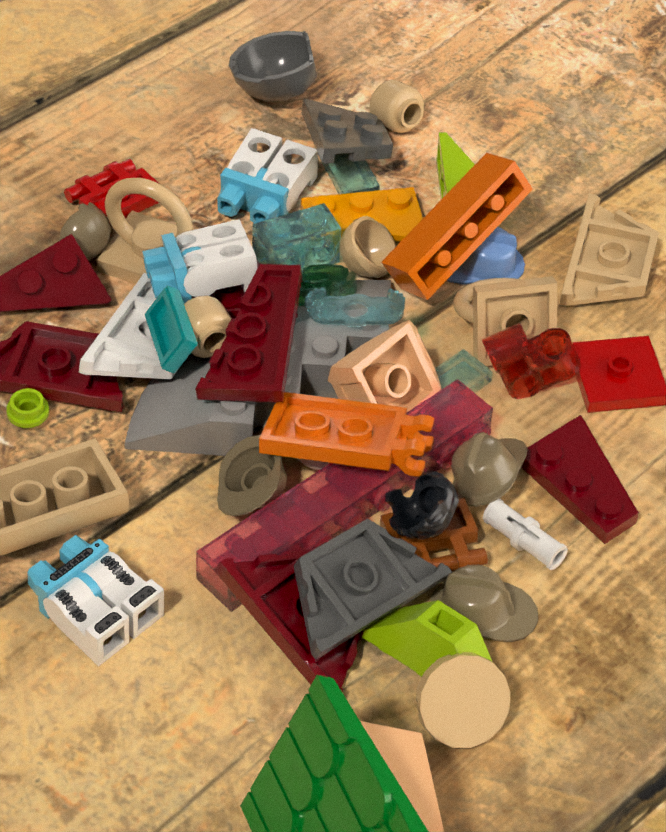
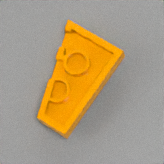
M414 187L301 198L300 209L308 236L341 239L343 232L353 220L362 216H369L383 224L392 235L394 241L401 242L423 219Z

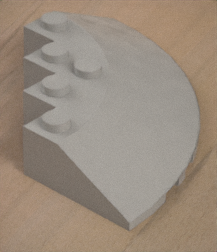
M346 280L301 286L297 308L298 317L295 321L285 392L339 399L332 384L327 381L330 368L364 343L389 330L391 280ZM190 353L172 379L152 378L141 394L131 417L125 440V449L225 456L236 443L247 437L255 436L256 426L265 425L276 402L197 400L195 388L200 378H205L210 368L209 361L211 357L201 358Z

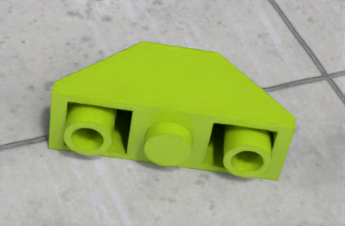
M439 600L399 608L366 628L362 634V638L378 647L383 653L392 656L415 671L420 677L437 659L446 655L452 656L457 653L463 654L462 652H473L492 661L477 624Z

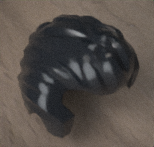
M436 471L424 472L416 480L415 489L411 497L403 496L401 489L389 491L385 496V501L391 506L393 516L389 519L391 528L402 537L405 536L407 539L416 538L424 540L435 538L442 534L448 528L459 503L458 494L453 484L443 474Z

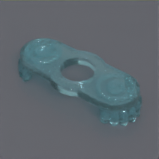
M321 287L320 289L315 288L313 291H309V295H306L305 306L313 321L322 324H343L349 327L394 324L402 318L405 309L403 293H399L398 290L394 291L392 288L388 290L387 297H369L363 294L328 296L326 289ZM352 304H362L368 309L364 315L358 317L348 316L344 312Z

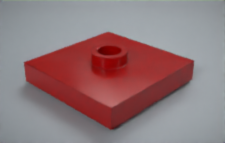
M649 336L570 343L568 353L587 413L666 405V383Z

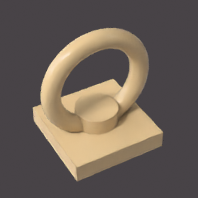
M126 178L115 183L106 195L105 211L116 233L98 257L97 271L136 284L141 276L146 273L142 251L163 247L161 235L173 233L176 238L181 233L193 230L191 216L182 201L166 187L148 179ZM129 194L148 196L162 204L171 213L176 224L135 211H131L128 217L125 218L121 210V201Z
M553 276L526 280L515 278L484 279L470 283L456 293L453 301L455 311L460 317L473 323L474 362L477 367L557 357V281Z

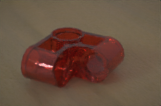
M517 323L482 339L496 373H499L509 395L515 399L532 397L539 391L570 380L580 370V358L567 331L561 328L547 329L541 334L528 339L521 323Z

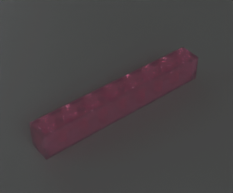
M455 380L407 412V415L410 416L429 415L434 417V425L431 432L418 431L422 435L434 437L431 450L424 452L423 456L410 455V457L415 460L425 461L423 473L427 471L437 472L442 468H449L452 465L454 452L463 442L469 440L478 432H485L490 436L493 407L460 380ZM329 463L197 550L196 579L232 612L240 607L242 603L214 571L222 560L233 558L235 563L254 561L258 555L276 554L286 556L290 552L312 551L370 518L377 512L388 510L391 506L385 501L386 493L395 489H401L403 494L411 489L414 490L415 482L420 476H409L392 463L389 471Z

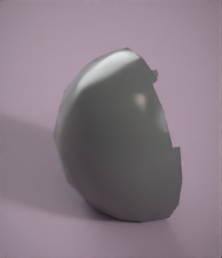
M282 31L262 35L239 46L230 56L229 68L236 83L250 96L265 102H286L298 97L317 78L310 40L306 31Z

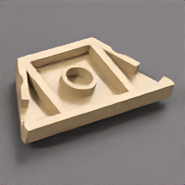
M589 193L559 305L570 306L644 297L659 232L643 223L636 222L632 216L620 209L615 214L599 205L600 197Z

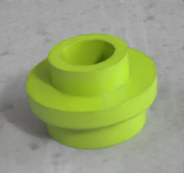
M30 388L21 389L11 396L6 406L7 418L17 427L33 428L46 421L49 416V404L39 391Z

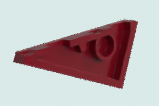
M72 234L0 276V312L102 305L112 301Z

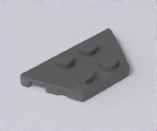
M303 99L301 114L322 163H334L335 154L341 153L349 154L348 159L351 161L391 158L393 142L382 121L375 114L354 112L310 99Z
M368 518L303 555L295 563L294 571L311 655L315 660L443 582L452 571L441 562L436 567L414 554L417 549L415 546L403 539L392 537L385 528Z

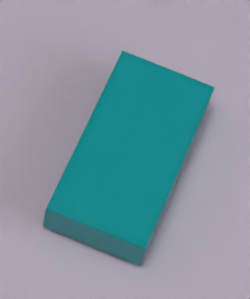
M167 285L146 311L145 318L162 369L175 374L198 345L180 291Z

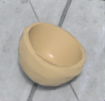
M362 216L353 220L343 232L340 239L339 252L342 262L346 264L352 273L365 277L379 278L389 273L381 262L396 247L392 235L383 224L369 216Z

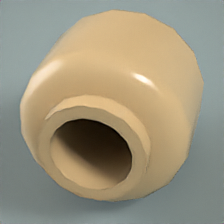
M396 80L385 81L377 87L371 97L370 113L375 114L382 121L384 127L390 131L401 134L406 133L416 127L422 120L424 114L423 97L415 88Z
M207 295L197 296L184 304L198 345L191 353L201 358L212 357L215 349H220L226 338L225 330L231 320V316L223 304L216 298Z

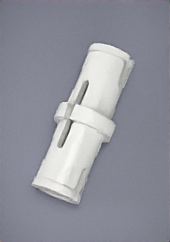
M500 498L490 503L484 511L482 517L484 522L490 524L509 538L510 545L518 551H527L550 570L557 568L564 560L568 551L567 546L541 530L540 523L534 518L523 517L506 505Z

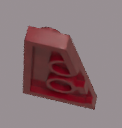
M581 415L527 447V455L521 468L604 544L636 524L639 512Z

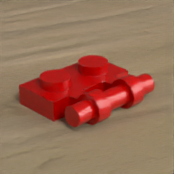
M127 159L120 163L116 161L111 162L103 167L102 172L91 177L84 175L76 179L75 185L64 190V195L70 203L79 200V205H88L91 202L106 214V195L109 189L118 181L126 178H144L156 183L158 182L145 169L140 168L136 170L133 161ZM129 194L122 199L121 210L124 217L127 218L131 211L139 213L159 202L145 195Z

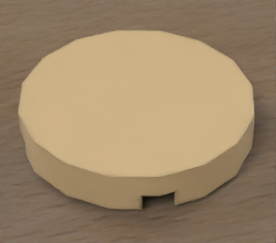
M462 652L463 654L457 653L452 656L446 655L437 659L424 672L416 688L418 717L421 725L437 741L452 748H472L489 741L502 728L510 710L511 692L505 675L492 661L473 652Z

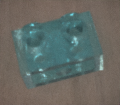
M325 203L252 224V248L255 252L256 260L260 264L301 265L303 274L340 262L341 227Z

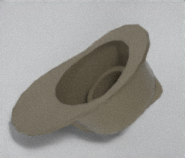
M478 432L472 438L463 442L454 452L451 465L454 476L453 486L458 494V499L465 498L468 506L477 507L490 504L505 495L512 488L526 458L528 449L525 443L516 438L496 439L485 432Z
M260 435L247 437L236 443L226 453L220 464L217 502L218 508L225 515L239 516L248 514L255 509H260L261 511L269 510L286 488L287 473L282 463V456L259 453Z
M479 564L466 565L458 568L453 573H449L447 579L435 589L430 598L431 601H441L476 623L483 638L495 641L513 642L524 639L534 631L538 623V608L533 599L521 588L502 582L499 575L489 567Z

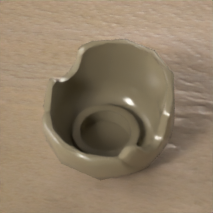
M91 202L88 205H79V210L71 215L62 227L59 238L60 241L72 234L88 261L96 258L103 252L109 243L112 229L107 215Z

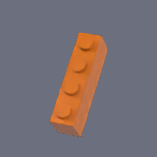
M486 153L381 263L401 290L428 300L525 199L533 188L515 161Z

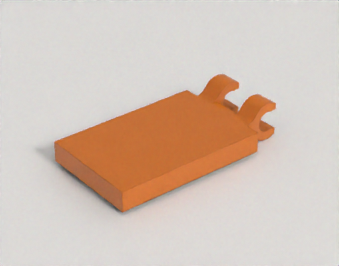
M285 392L283 402L275 403L259 437V453L389 471L392 463L397 465L405 474L417 477L423 474L425 461L415 460L410 455L423 456L424 452L431 450L434 437L422 435L418 431L431 432L434 425V417L429 415H407V408Z

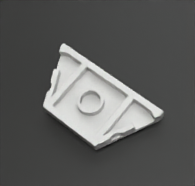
M146 273L141 276L80 359L79 373L84 375L172 379L174 377V373L163 370L145 318L146 311L156 300L150 278L148 279Z

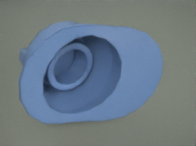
M497 227L446 281L470 284L490 278L519 279L523 275L525 263L522 255L516 248V236Z

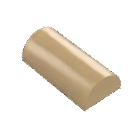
M96 438L0 469V556L128 512V491Z

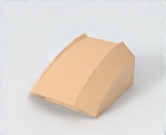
M410 320L381 333L343 357L330 368L327 380L332 384L339 399L407 408V415L416 416L442 394V388L434 364L416 326Z

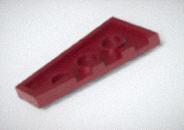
M260 264L240 301V311L235 319L231 318L225 330V340L220 349H215L209 361L210 368L205 378L201 377L195 388L197 400L283 402L302 282L301 265Z

